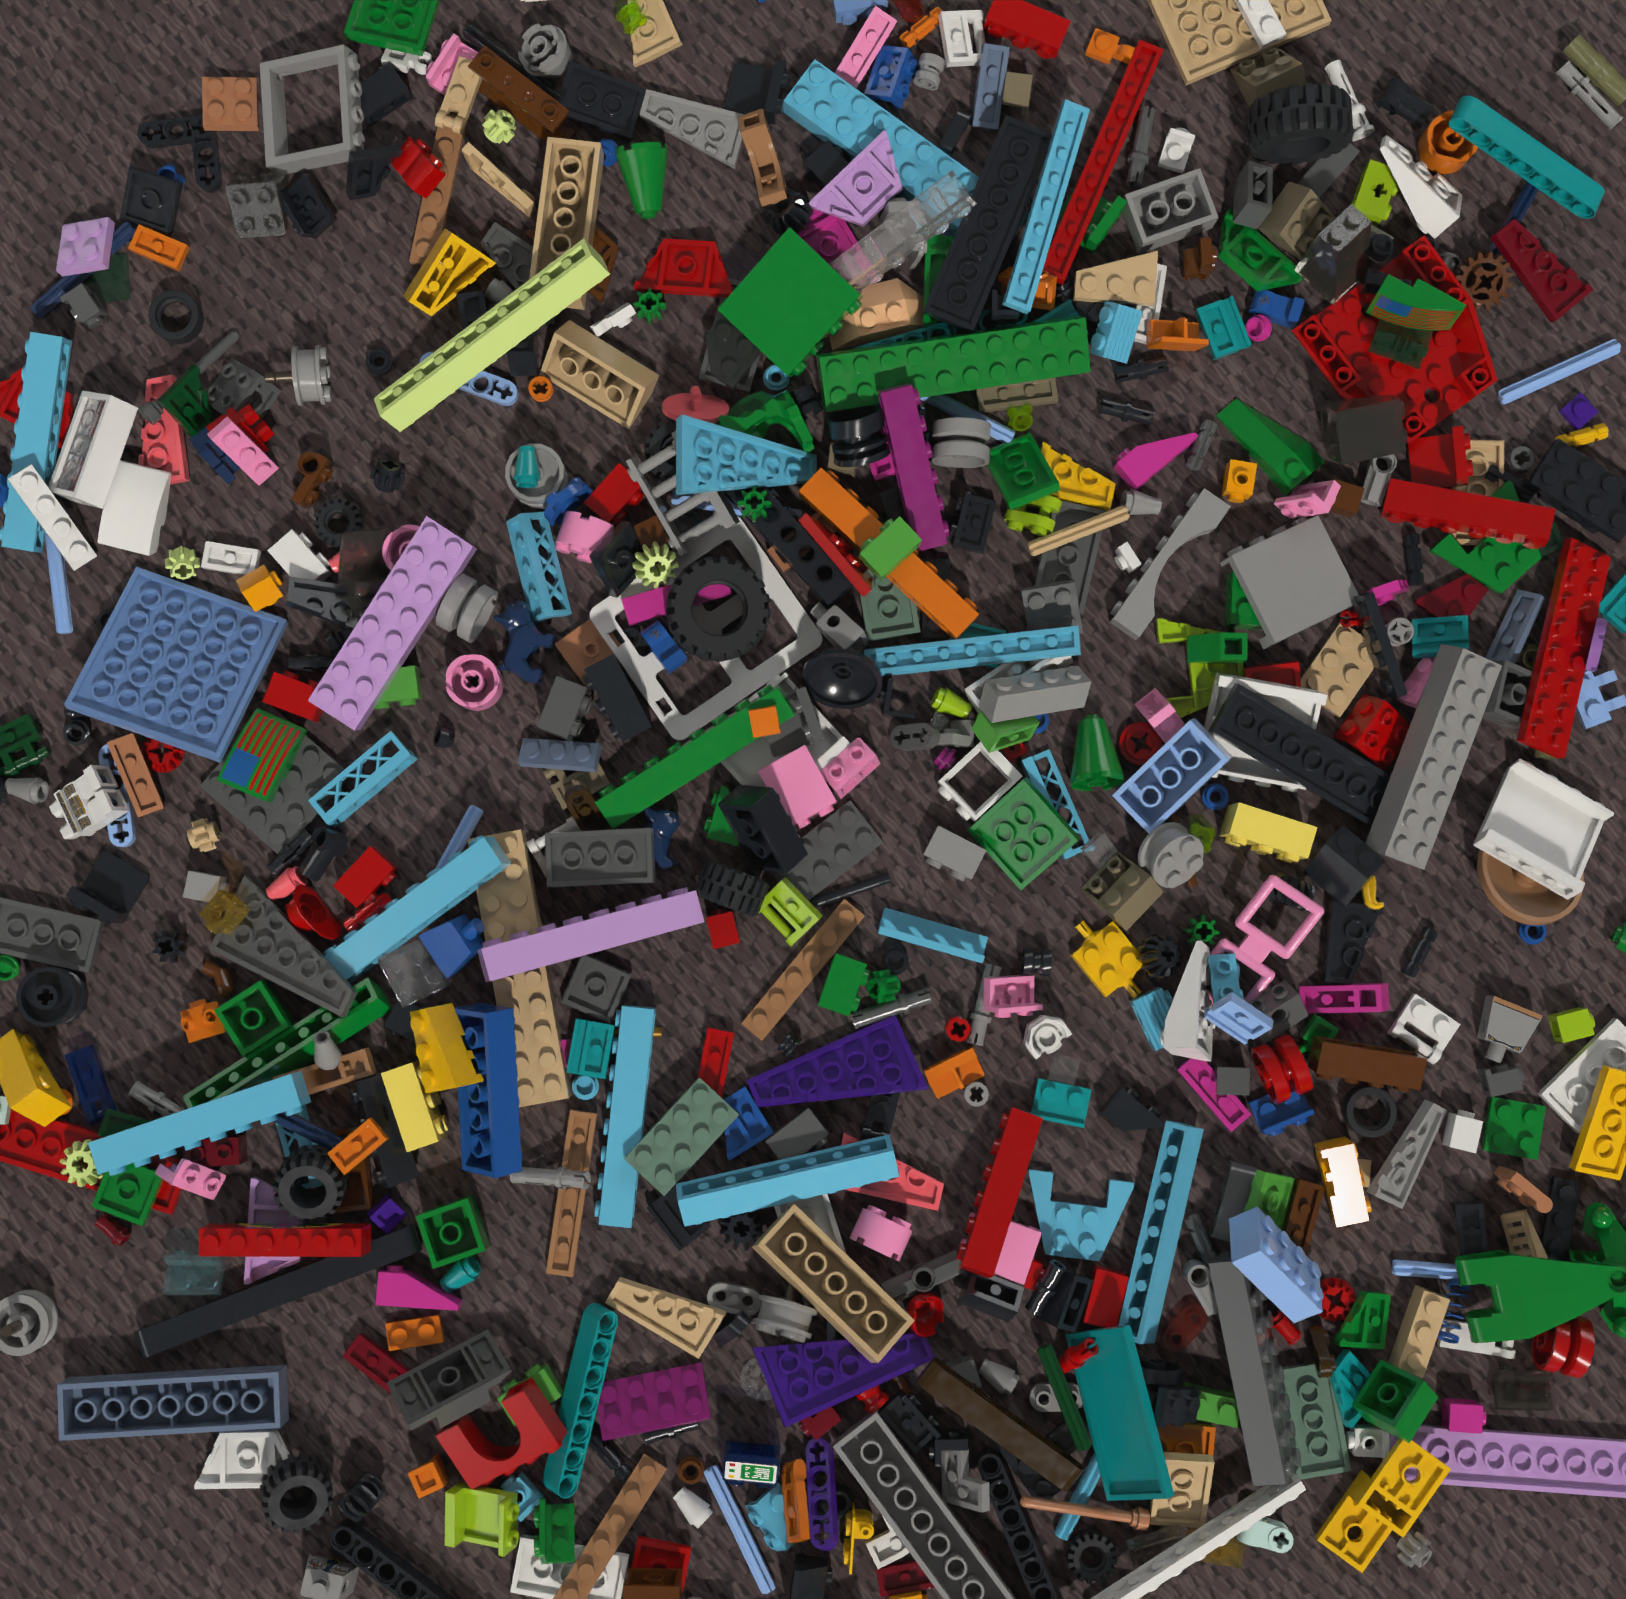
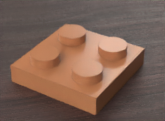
M202 77L204 131H259L257 78Z

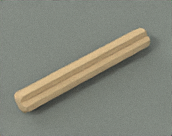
M1123 505L1030 541L1027 544L1028 550L1032 556H1036L1124 522L1130 517L1128 509Z

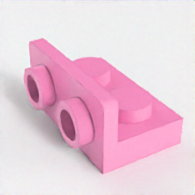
M453 34L450 39L444 41L440 49V55L427 68L426 79L430 87L445 95L459 56L473 60L478 52L463 44L459 36Z
M856 738L820 772L837 796L842 799L881 763L876 754L860 738Z
M182 1158L178 1165L173 1163L171 1167L160 1163L155 1172L156 1175L169 1184L211 1200L215 1199L226 1178V1175L185 1158Z

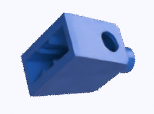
M463 914L420 934L418 937L445 978L448 979L464 970L477 956V950L483 948L482 943L484 941L480 934L485 931V926L480 919L474 918L470 921Z

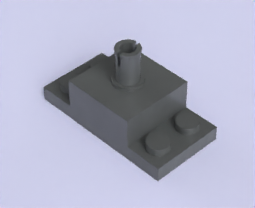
M487 1329L387 1382V1385L410 1430L419 1427L433 1418L436 1419L441 1429L489 1403L491 1399L488 1389L513 1375L508 1363Z

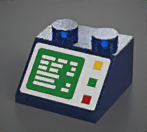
M726 1440L722 1480H727L729 1484L736 1486L744 1485V1482L755 1483V1486L759 1488H771L772 1485H777L781 1445Z

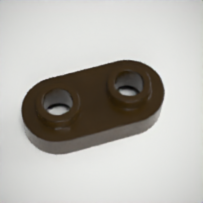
M584 785L570 787L565 792L564 801L578 827L582 831L599 830L604 823V816L595 804V799L590 790ZM589 814H592V816H591L590 818H586V817H585V816H588Z
M1320 1325L1308 1326V1343L1317 1376L1319 1378L1332 1377V1371H1336V1361L1334 1355L1329 1354L1328 1333L1326 1330H1322Z

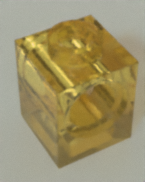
M219 889L199 915L206 921L205 927L214 934L224 933L230 935L250 912V909L234 893ZM223 910H225V915L223 919H221V914Z

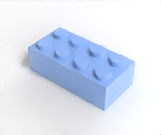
M1193 718L1112 796L1150 833L1175 813L1233 756Z
M1258 1207L1229 1218L1231 1262L1293 1323L1323 1312L1322 1299L1324 1296L1320 1287L1319 1277H1321V1270L1315 1261L1312 1262L1305 1255L1303 1249L1300 1246H1296L1290 1240L1288 1234L1285 1231H1281L1274 1224L1272 1218L1269 1215H1265Z

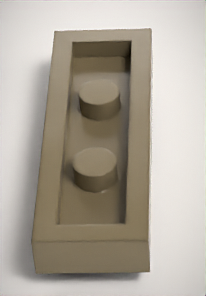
M1055 378L975 390L978 412L980 413L1058 403Z

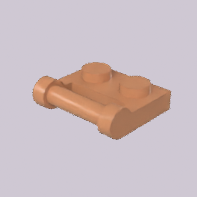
M1499 1165L1493 1172V1175L1499 1179L1497 1184L1508 1193L1512 1192L1517 1195L1522 1205L1534 1206L1541 1213L1551 1211L1553 1207L1551 1199L1517 1171Z

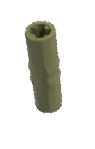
M1579 34L1562 52L1581 70L1585 77L1588 76L1594 86L1598 87L1618 107L1626 100V79L1616 70L1614 65L1609 63L1602 54Z

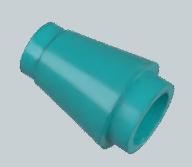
M519 447L513 477L518 487H537L538 481L541 479L535 447Z
M472 1256L460 1259L440 1280V1285L445 1292L451 1293L476 1280L481 1273V1267Z

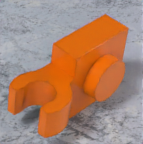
M1095 28L1085 55L1108 65L1112 58L1129 65L1135 48L1126 44L1118 45L1120 37Z

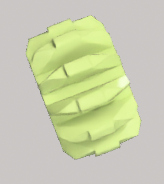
M654 541L651 549L646 544H643L644 553L635 552V557L638 561L632 563L633 568L637 570L635 573L636 578L643 579L642 583L646 587L652 582L654 588L658 589L659 582L663 581L664 585L668 586L669 581L667 578H676L674 569L679 568V563L674 560L677 555L674 551H669L667 544H663L659 548L658 543ZM659 561L656 568L653 569L652 567L655 566V562Z
M91 1139L84 1140L83 1143L80 1141L73 1142L72 1148L69 1147L64 1150L67 1157L59 1161L61 1164L66 1165L61 1174H70L67 1182L73 1183L77 1180L79 1187L85 1186L86 1183L90 1186L97 1183V1178L101 1179L104 1176V1173L99 1175L97 1173L88 1145L89 1142H92ZM82 1159L84 1162L88 1163V1167H86V1164L82 1163Z

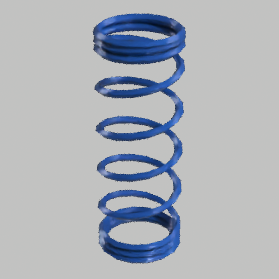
M1450 1279L1448 1288L1453 1293H1449L1445 1297L1459 1295L1468 1298V1295L1457 1293L1450 1288V1286L1459 1285L1458 1279ZM1462 1285L1460 1288L1457 1289L1461 1291H1469L1471 1285ZM1450 1301L1449 1305L1457 1306L1464 1309L1466 1308V1306L1455 1304L1452 1301ZM1446 1311L1448 1314H1445V1316H1454L1459 1319H1464L1462 1316L1455 1315ZM1444 1320L1443 1322L1446 1325H1441V1327H1452L1461 1330V1327L1450 1325ZM1441 1330L1437 1337L1444 1342L1452 1344L1459 1343L1460 1339L1459 1336Z

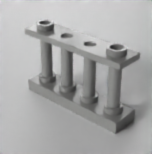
M676 431L671 433L674 438L672 445L642 463L639 462L638 458H630L626 463L629 466L627 468L629 476L634 482L639 483L669 535L668 542L675 553L678 552L682 556L691 552L687 545L690 541L717 525H724L728 529L740 523V520L723 491L696 493L670 510L666 509L660 496L676 487V474L654 487L646 473L676 455ZM704 501L711 502L715 509L713 516L681 534L673 520Z

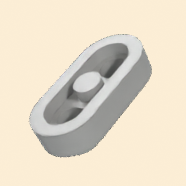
M720 1281L714 1283L708 1290V1304L725 1310L727 1313L736 1314L743 1310L748 1316L757 1313L761 1306V1301L758 1300L760 1293L750 1286ZM718 1291L726 1293L724 1300L717 1299L716 1293ZM745 1296H751L753 1303L745 1305L742 1299Z
M1049 1382L1037 1383L1030 1389L1029 1400L1034 1409L1040 1412L1061 1411ZM1067 1382L1071 1393L1075 1394L1074 1401L1077 1409H1079L1083 1403L1078 1384ZM1041 1394L1048 1395L1046 1402L1039 1401Z

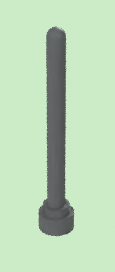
M231 331L195 364L200 368L201 373L198 374L199 376L239 340L240 334L237 331ZM152 400L149 403L145 402L138 411L150 424L155 425L162 418L161 415L164 413V408L157 400L155 402Z

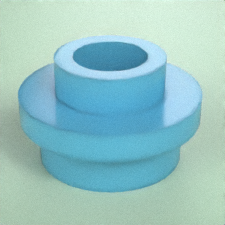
M775 364L769 366L763 374L765 386L772 391H781L789 384L790 377ZM774 374H779L782 379L776 383L772 381L771 377Z

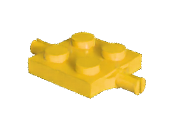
M1084 920L1076 925L1075 928H1077L1085 940L1070 956L1100 993L1107 997L1117 988L1124 986L1132 998L1138 996L1137 994H1140L1142 991L1133 982L1132 978L1142 965L1141 961L1136 959L1140 953L1114 921H1111L1103 929L1093 932Z

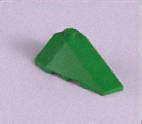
M1235 399L1216 415L1284 496L1325 463L1308 441L1238 399Z

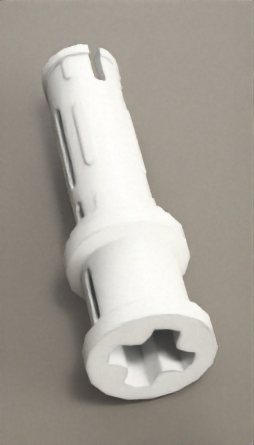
M1336 60L1329 63L1324 69L1332 85L1343 88L1351 97L1354 134L1352 140L1355 142L1371 135L1375 131L1374 126L1370 125L1364 113L1366 111L1365 106L1356 99L1341 61Z

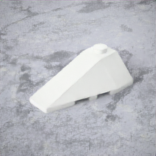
M1385 135L1382 138L1380 150L1417 222V226L1423 233H1429L1435 239L1460 217L1462 194L1439 173L1432 176L1427 169V164L1423 161L1417 163L1412 161V156L1408 150Z
M1196 941L1165 1019V1028L1161 1030L1160 1039L1163 1048L1172 1055L1211 1061L1213 1026L1208 1025L1207 1019L1204 1018L1205 1008L1212 1007V1000H1210L1209 993L1206 990V986L1210 985L1207 960L1210 955V949L1202 941Z

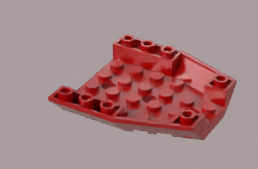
M1425 235L1404 249L1397 258L1379 271L1387 275L1390 274L1399 280H1411V287L1414 286L1419 278L1466 304V307L1450 330L1411 329L1391 324L1374 316L1370 318L1365 317L1362 314L1361 308L1363 305H1370L1375 295L1360 293L1361 283L1316 316H1311L1292 330V333L1340 397L1408 444L1429 431L1498 380L1471 297ZM1395 347H1402L1406 351V358L1404 360H1398L1394 357L1393 349ZM1432 389L1436 391L1438 395L1436 402L1430 403L1425 399L1424 393L1426 390Z

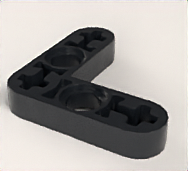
M203 115L148 121L140 125L137 132L138 138L148 148L154 149L192 144L197 184L207 193H213L220 189L222 173L217 131H205L204 134H201L199 130H191L192 136H190L188 124L193 129L201 128ZM163 127H164V134H165V136H166V139H164L163 136L160 134V133H163V131H162V128H163ZM174 127H183L184 133L180 138L171 137V131ZM152 129L158 135H153V140L149 141L145 135H148L149 130ZM206 148L212 149L213 156L207 161L200 159L202 150ZM204 167H209L210 174L215 178L211 180V185H207L203 181L207 179V171Z

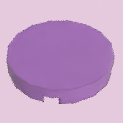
M1597 617L1585 667L1586 671H1597L1608 624L1607 619Z

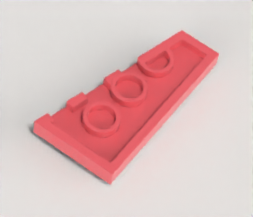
M173 375L147 379L144 403H149L152 400L155 402L177 378ZM163 409L162 418L155 425L150 424L145 419V427L141 430V439L143 440L142 455H139L138 465L172 473L170 485L190 481L184 431L172 416Z
M844 1132L841 1146L859 1142L860 1140ZM896 1159L899 1177L888 1181H879L861 1187L845 1189L938 1211L944 1183Z

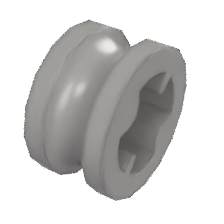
M971 1082L965 1087L964 1098L970 1105L975 1107L981 1106L988 1100V1090L981 1082ZM975 1087L978 1089V1087H981L983 1089L981 1092L983 1098L980 1101H977L976 1098L974 1101L970 1100L969 1097L972 1095L971 1088Z

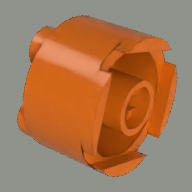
M1454 110L1437 116L1422 133L1418 142L1420 161L1427 164L1428 169L1435 173L1450 174L1457 172L1478 149L1477 146L1450 128L1449 121Z

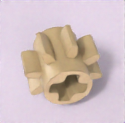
M204 818L192 821L193 828L187 830L188 840L192 848H200L201 852L216 849L215 842L221 840V833L216 822L209 823L208 819Z

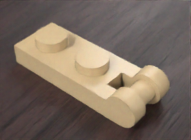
M461 56L458 58L443 103L435 118V126L443 129L445 127L451 128L454 133L460 135L465 129L482 81L481 77L468 68L472 60ZM450 113H456L458 116L456 118L450 117Z

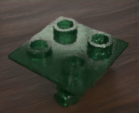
M1380 319L1368 351L1419 369L1423 357L1425 358L1428 352V344L1434 330L1407 328Z

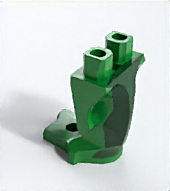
M787 390L776 395L763 391L753 393L738 401L728 412L727 416L720 415L718 417L719 426L762 439L773 424H781L794 435L803 451L808 453L815 451L812 443L813 438L797 404H795Z

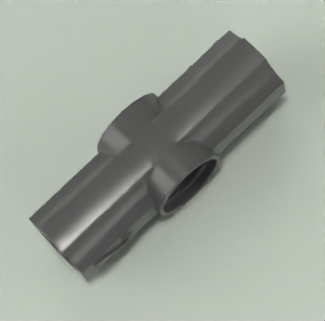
M954 1249L925 1263L916 1264L912 1269L881 1282L883 1290L897 1303L917 1293L927 1292L935 1285L964 1273L965 1270L958 1267L960 1260L956 1259L957 1252ZM920 1271H927L930 1273V1279L926 1283H919L915 1279L916 1275Z

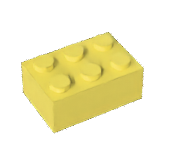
M1238 802L1228 805L1219 836L1226 838L1225 843L1237 847L1249 845L1252 852L1262 855L1275 853L1277 854V860L1287 863H1298L1301 859H1308L1318 827Z
M419 1060L381 1073L406 1152L436 1143L447 1137L446 1131L450 1130L447 1117L441 1115L438 1105L441 1104L438 1091L425 1094V1088L421 1081L422 1073Z

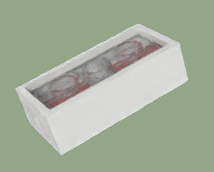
M82 391L48 486L50 491L67 500L103 509L138 407L112 395Z

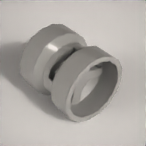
M923 53L920 55L918 62L920 68L915 73L913 82L918 87L934 91L939 87V75L944 70L945 60L936 54Z

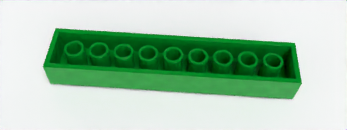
M1079 315L976 330L973 333L962 332L816 354L822 405L826 412L880 404L877 391L907 383L911 384L913 389L917 388L920 398L1091 372L1086 318Z

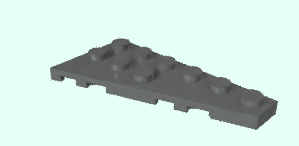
M244 875L209 949L341 1017H346L358 992L307 937L293 926L289 918L269 899L262 889L250 877Z

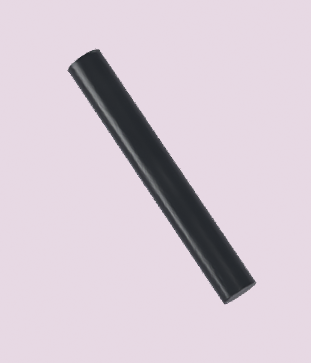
M884 873L812 898V902L815 908H819L891 883L888 873Z

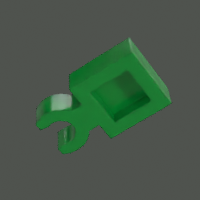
M1315 1013L1300 1034V1037L1305 1040L1304 1043L1297 1045L1301 1053L1308 1051V1056L1305 1059L1307 1064L1314 1035L1334 1038L1340 1030Z

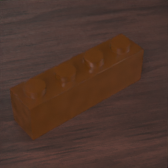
M1314 1035L1308 1068L1316 1073V1077L1326 1080H1332V1076L1340 1077L1342 1081L1351 1084H1358L1359 1080L1365 1081L1368 1085L1376 1088H1384V1085H1390L1395 1090L1409 1092L1410 1089H1421L1427 1058L1414 1051Z

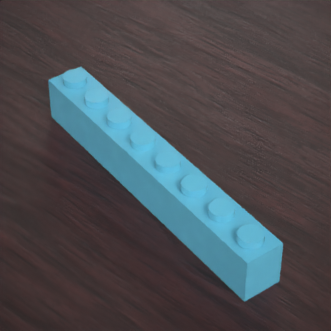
M30 332V337L26 340L25 352L27 359L26 365L23 366L21 372L23 389L18 396L20 411L19 418L14 424L16 440L10 454L13 463L12 470L8 474L7 479L32 464L45 484L49 486L56 464L72 341L64 337ZM7 480L9 492L8 499L5 500L3 505L5 522L0 530L1 547L42 553L45 531Z
M482 835L476 837L469 842L468 845L470 847L463 853L459 851L447 859L449 863L443 868L437 867L426 875L428 879L423 883H416L405 891L407 895L400 900L397 898L389 902L385 906L386 910L380 915L375 914L365 920V926L359 931L356 929L343 937L344 942L339 946L334 945L323 952L324 957L351 984L512 864L495 837H483Z
M623 1005L621 1011L617 1010L615 1026L620 1027L619 1038L614 1037L612 1053L617 1054L616 1065L611 1064L609 1081H614L613 1092L608 1091L606 1104L607 1108H611L610 1119H605L603 1133L608 1135L607 1146H602L601 1162L605 1163L604 1173L599 1174L598 1190H602L601 1201H596L595 1217H599V1225L632 1228L634 1223L639 1172L624 1157L643 1137L656 1008Z
M298 1071L89 1142L88 1145L98 1175L109 1171L110 1176L127 1171L125 1165L134 1163L135 1168L151 1163L150 1157L159 1154L160 1159L175 1155L177 1154L175 1148L184 1146L185 1151L201 1146L202 1139L209 1137L210 1141L213 1142L227 1137L226 1131L235 1129L237 1134L252 1129V1122L260 1120L261 1125L278 1120L276 1114L286 1112V1115L290 1116L302 1112V1105L311 1103L302 1071Z
M1166 1120L1118 1325H1131L1134 1341L1138 1344L1155 1343L1204 1131L1202 1128L1181 1122Z
M889 1134L677 1183L676 1192L684 1226H689L719 1218H728L745 1212H754L771 1206H780L788 1202L806 1200L827 1193L832 1194L840 1190L861 1187L870 1183L888 1181L899 1177V1172Z

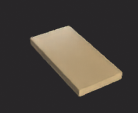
M1470 439L1471 449L1466 450V460L1472 459L1473 476H1468L1467 486L1449 489L1490 496L1504 483L1500 478L1498 482L1495 481L1494 483L1485 478V474L1491 465L1498 466L1499 471L1502 474L1504 473V440ZM1459 531L1457 533H1448L1454 537L1460 546H1475L1483 539L1473 538L1468 533Z

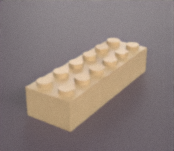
M547 137L529 280L583 238L593 247L604 162V152L601 143ZM587 292L566 308L585 310Z
M795 1204L788 1206L752 1246L870 1363H879L915 1321Z

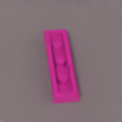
M672 584L621 599L629 626L666 615V600ZM721 584L709 585L698 592L692 607L731 596V589Z

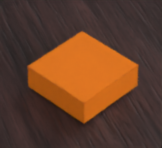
M776 705L750 709L748 711L753 738L781 733Z

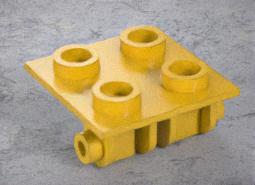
M852 1502L851 1510L845 1514V1536H849V1538H844L843 1555L844 1564L849 1566V1574H852L854 1539H869L874 1534L872 1513L866 1509H855L854 1502Z

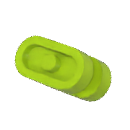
M1047 495L1017 507L1015 510L1007 509L1004 521L1008 523L1007 527L1012 530L1022 532L1023 528L1030 529V532L1033 534L1046 536L1047 533H1053L1056 523L1049 518L1050 512L1059 513L1062 501ZM1027 507L1040 510L1039 515L1026 512Z

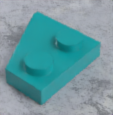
M1343 1349L1335 1359L1336 1371H1332L1330 1381L1342 1422L1346 1427L1352 1429L1361 1418V1415L1351 1404L1371 1374L1351 1351Z

